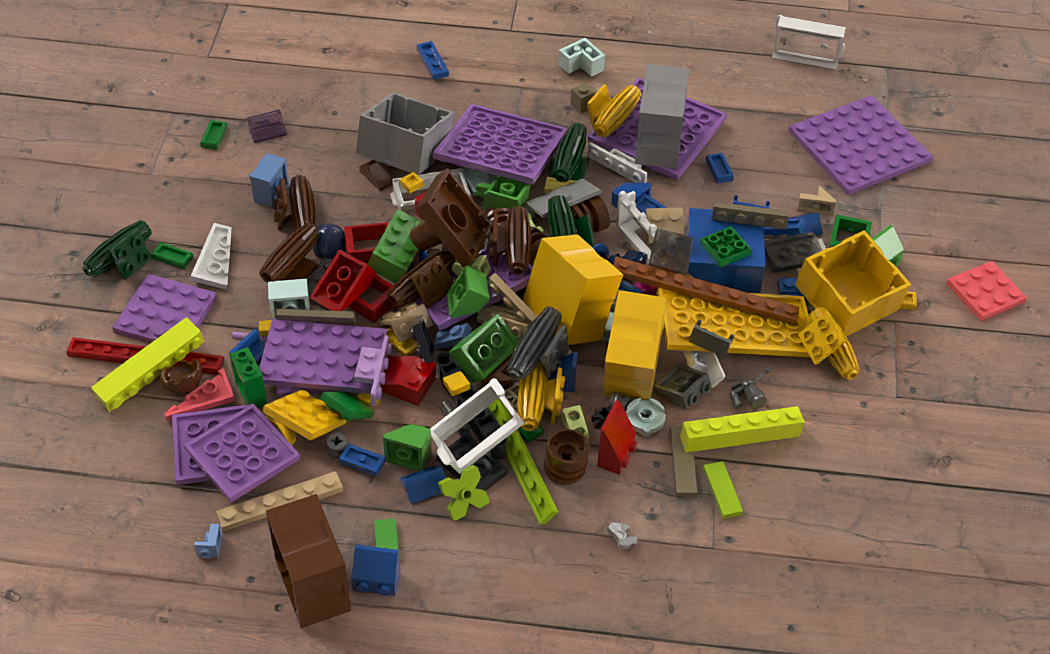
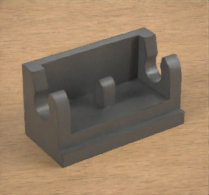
M698 319L689 342L725 358L735 335L731 334L728 339L721 337L714 332L701 328L702 321Z

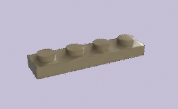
M715 201L712 212V220L785 230L789 217V211Z

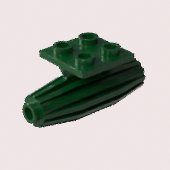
M579 122L571 124L561 140L548 177L556 178L559 182L584 179L590 163L589 157L582 156L587 136V128L584 124Z
M562 195L550 197L548 199V224L551 237L578 234L591 247L595 246L589 215L586 214L574 221L566 197Z
M139 220L119 230L104 241L84 260V266L82 267L84 273L87 276L96 277L116 266L122 279L128 278L153 259L145 243L152 235L149 225L143 220Z

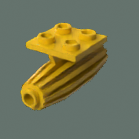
M604 84L589 100L587 108L591 118L590 121L598 136L603 138L609 136L634 111L641 97L640 89L637 86L628 85L611 99L607 84Z
M820 307L809 314L811 324L798 335L813 363L817 365L827 357L830 364L843 379L852 380L856 378L860 372V367L854 350L841 326L826 308Z
M539 362L525 379H520L517 410L518 415L524 422L521 426L524 430L532 431L538 428L544 408L552 412L551 423L554 424L556 416H560L563 401V389L560 388H564L565 376H561L562 368L558 367L556 379L548 381L545 366Z

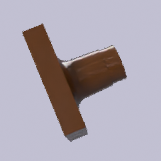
M447 168L436 175L418 204L416 210L424 220L410 230V238L415 247L423 252L443 242L464 268L474 262L490 232V221Z

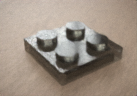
M657 228L648 265L685 275L694 238Z

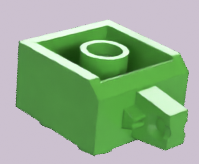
M498 176L492 184L478 183L475 195L484 198L483 209L488 211L497 208L512 209L514 206L524 207V203L529 198L530 184Z

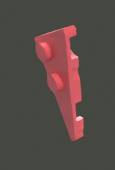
M224 368L219 370V375L211 381L207 379L200 387L186 395L185 401L178 406L173 405L164 413L166 421L172 420V415L203 411L234 402L235 398Z

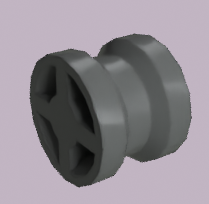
M614 392L608 403V408L611 409L615 400H618L626 412L630 397H622L619 393Z
M333 433L326 440L327 450L330 457L339 459L347 446V439L341 433Z

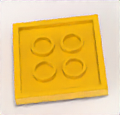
M299 390L266 404L263 408L264 414L310 441L346 424L347 421L340 416L341 413L327 408L325 402L314 398L304 390Z

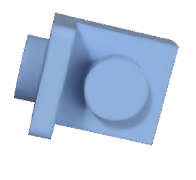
M219 524L210 525V530L205 535V542L194 543L195 552L198 557L206 559L219 557L222 541V532Z

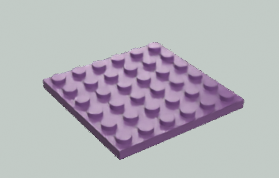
M638 77L632 84L640 89L641 97L634 111L617 130L604 138L598 136L593 129L587 136L588 142H592L609 151L615 148L636 159L639 113L644 79ZM686 97L677 169L650 165L643 166L679 180L727 119V113Z
M872 95L790 125L788 129L790 134L847 195L933 161V156Z
M471 104L435 149L433 158L441 162H449L457 166L472 168L475 171H483L491 175L506 177L509 180H517L525 184L534 185L559 147L568 128Z

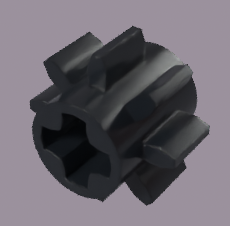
M605 406L595 409V415H592L591 422L595 423V429L601 430L611 409Z

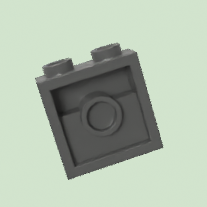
M679 363L654 385L655 392L670 397L672 404L686 409L690 405H695L698 402V398L703 393L707 394L711 388L708 373Z

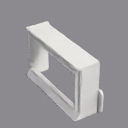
M778 15L775 24L777 34L772 58L837 69L839 58H842L845 44L843 43L846 27ZM781 31L838 41L835 60L778 50Z
M459 168L450 170V172L454 175V177L458 180L461 186L472 198V195H470L463 174V169ZM442 171L418 175L424 181V186L418 190L428 189L436 175ZM401 178L392 179L393 192L390 196L393 206H397L398 210L402 212L414 209L415 200L403 201L401 193L408 191L399 184V179Z
M492 379L490 383L431 428V437L439 447L437 454L445 465H451L459 474L463 469L472 465L524 424L505 397V390L497 379ZM500 398L513 418L457 461L444 440Z

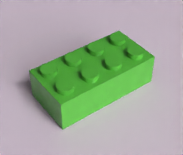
M397 209L368 262V265L378 275L397 283L406 274L419 250L410 238V230L421 222L420 220Z

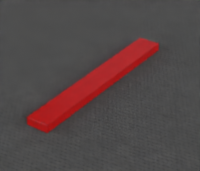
M72 337L66 353L70 357L125 363L146 346ZM190 352L183 360L176 362L171 367H176L184 360L193 363V359H197L202 366V373L219 375L218 371L222 369L224 356Z

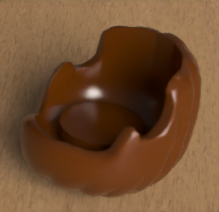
M193 359V363L184 360L176 367H165L160 374L161 383L172 393L189 394L198 387L201 381L202 366L197 359Z

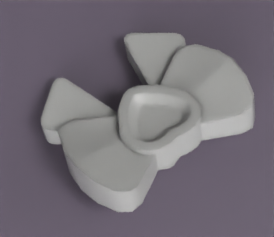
M616 522L608 526L606 531L613 535L619 549H628L637 543V536L626 537V532L630 529V526Z

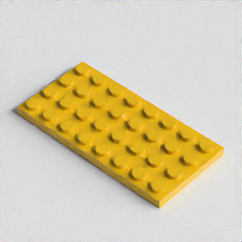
M662 288L657 289V296L666 298L663 332L667 350L711 352L689 342L693 328L699 319L702 321L700 327L714 332L726 339L731 334L735 335L727 353L810 357L798 335L811 324L804 296L750 293L798 306V321L796 325Z

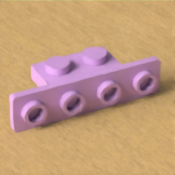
M386 335L382 349L362 347L354 376L355 382L373 384L371 406H376L377 399H381L382 388L380 386L385 383L384 369H388L389 358L387 357L392 353V343H389V336Z

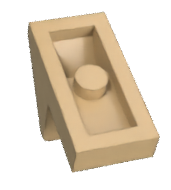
M819 186L817 195L800 193L797 211L833 215L836 200Z

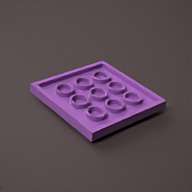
M148 274L113 325V332L152 343L186 317L199 328L216 301L217 294Z
M251 404L172 415L177 485L211 481L187 453L184 444Z
M254 404L184 444L187 453L230 503L300 460V454Z

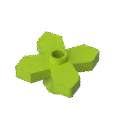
M474 465L463 469L460 479L453 480L448 477L438 482L441 493L452 498L447 510L450 518L455 521L466 515L469 503L478 508L490 503L487 492L476 488L481 476L478 467Z

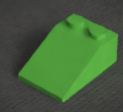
M497 313L461 340L449 353L462 368L469 380L474 383L484 380L515 350L519 341L499 313Z

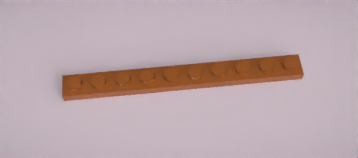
M615 257L613 266L623 274L622 278L796 325L798 321V306Z

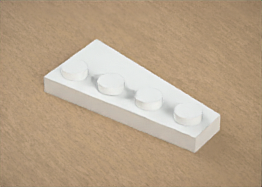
M217 223L213 224L191 274V281L227 290L232 227Z

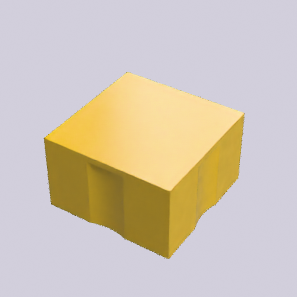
M864 230L843 240L834 247L826 248L806 258L795 286L815 310L820 307L826 308L841 326L847 337L898 311L911 287V283L884 256L879 246Z
M578 234L541 238L523 302L537 316L548 306L557 309L562 314V320L557 333L562 325L566 326L568 345L598 341L602 339L609 319L610 308L616 298L623 274L610 262L600 257L594 248Z
M618 290L605 360L604 396L611 397L614 392H617L622 397H630L632 401L638 398L648 400V398L652 397L663 332L665 297Z

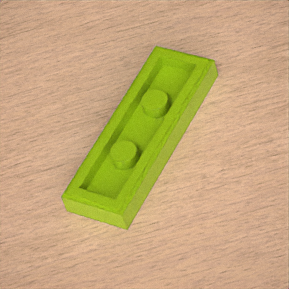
M724 462L704 465L703 470L722 519L741 516L743 509Z

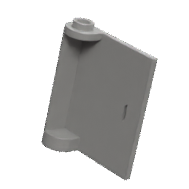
M582 178L525 202L524 209L531 214L532 219L535 218L536 213L544 218L548 216V199L555 195L565 196L570 207L602 192L601 189Z

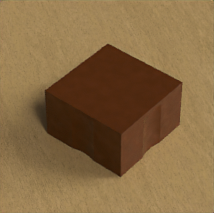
M317 494L266 510L274 559L300 628L350 612L351 605L346 565Z

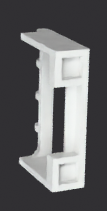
M621 191L618 197L616 229L636 251L644 252L648 255L647 264L649 266L657 267L659 264L669 260L672 262L675 236L666 237L664 234L660 235L657 231V226L655 224L651 225L646 219V214L644 212L641 213L636 208V193L632 191L627 194L625 191ZM633 217L658 244L657 253L654 254L639 238L637 234L641 233V227Z

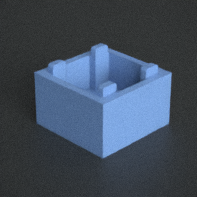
M269 153L261 158L258 166L249 174L254 202L272 207L273 199H276V187L280 186L281 179H285L286 189L290 185L286 159Z

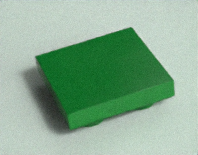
M732 226L700 238V245L719 267L752 255V249Z
M323 392L320 398L326 403L327 408L341 413L340 416L348 421L370 418L375 412L348 392Z

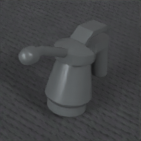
M766 368L754 380L738 382L731 386L730 396L736 410L742 407L739 398L742 394H745L749 405L755 409L765 405L767 401L765 394L755 383L764 374H769L771 372L770 368Z

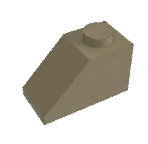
M586 83L572 88L570 104L580 114L587 111V103L597 93L598 89Z

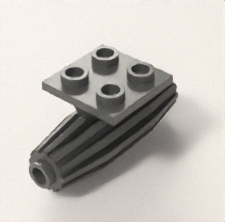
M549 306L546 307L530 324L517 344L507 370L511 378L515 380L525 379L539 362L545 366L548 378L551 377L553 372L558 370L562 357H566L569 352L566 326L562 325L557 333L562 320V314L557 309Z

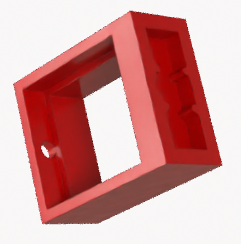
M388 222L344 226L347 254L368 264L375 248L354 250L353 242L381 239L388 227Z
M377 275L372 280L370 286L383 294L372 304L358 297L348 306L373 323L393 307L386 297L393 285Z

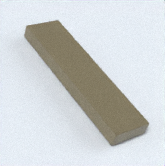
M277 309L276 312L277 320L356 326L355 313L349 311Z
M671 426L670 434L676 497H697L693 451L685 452L680 439L682 426Z

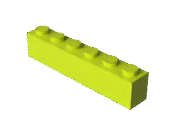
M187 317L93 385L91 390L94 397L108 412L120 407L125 400L136 395L145 385L152 383L165 367H171L176 362L183 360L192 350L199 348L204 342L202 332Z
M798 406L683 422L680 439L685 452H696L800 437L805 421Z

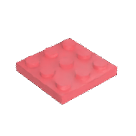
M993 261L948 278L946 283L980 321L1021 305L1027 299Z

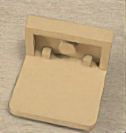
M408 303L399 308V311L395 313L393 311L388 312L379 321L380 325H391L398 342H403L412 337L410 329H412L411 326L416 316L423 314L427 328L433 325L425 305H417L416 303L410 305Z

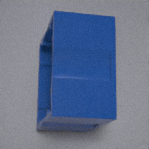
M689 208L685 234V276L747 293L760 294L765 271L764 227L712 220L713 209ZM732 226L752 249V255L719 267L700 245V238Z

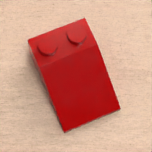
M339 250L309 298L331 311H344L367 290L377 273L368 264Z
M388 356V369H384L385 383L380 386L382 392L418 406L436 379V363H425L424 359H420L417 356Z
M615 400L600 430L597 467L620 475L622 469L627 468L630 461L629 455L635 452L638 442L635 441L636 432L621 402Z

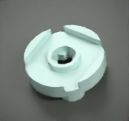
M635 399L629 403L626 414L635 432L640 433L642 436H650L664 426L665 409L655 399ZM641 414H649V418H643Z

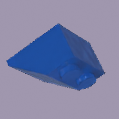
M355 544L351 577L353 590L361 593L373 592L383 596H396L400 578L399 550Z

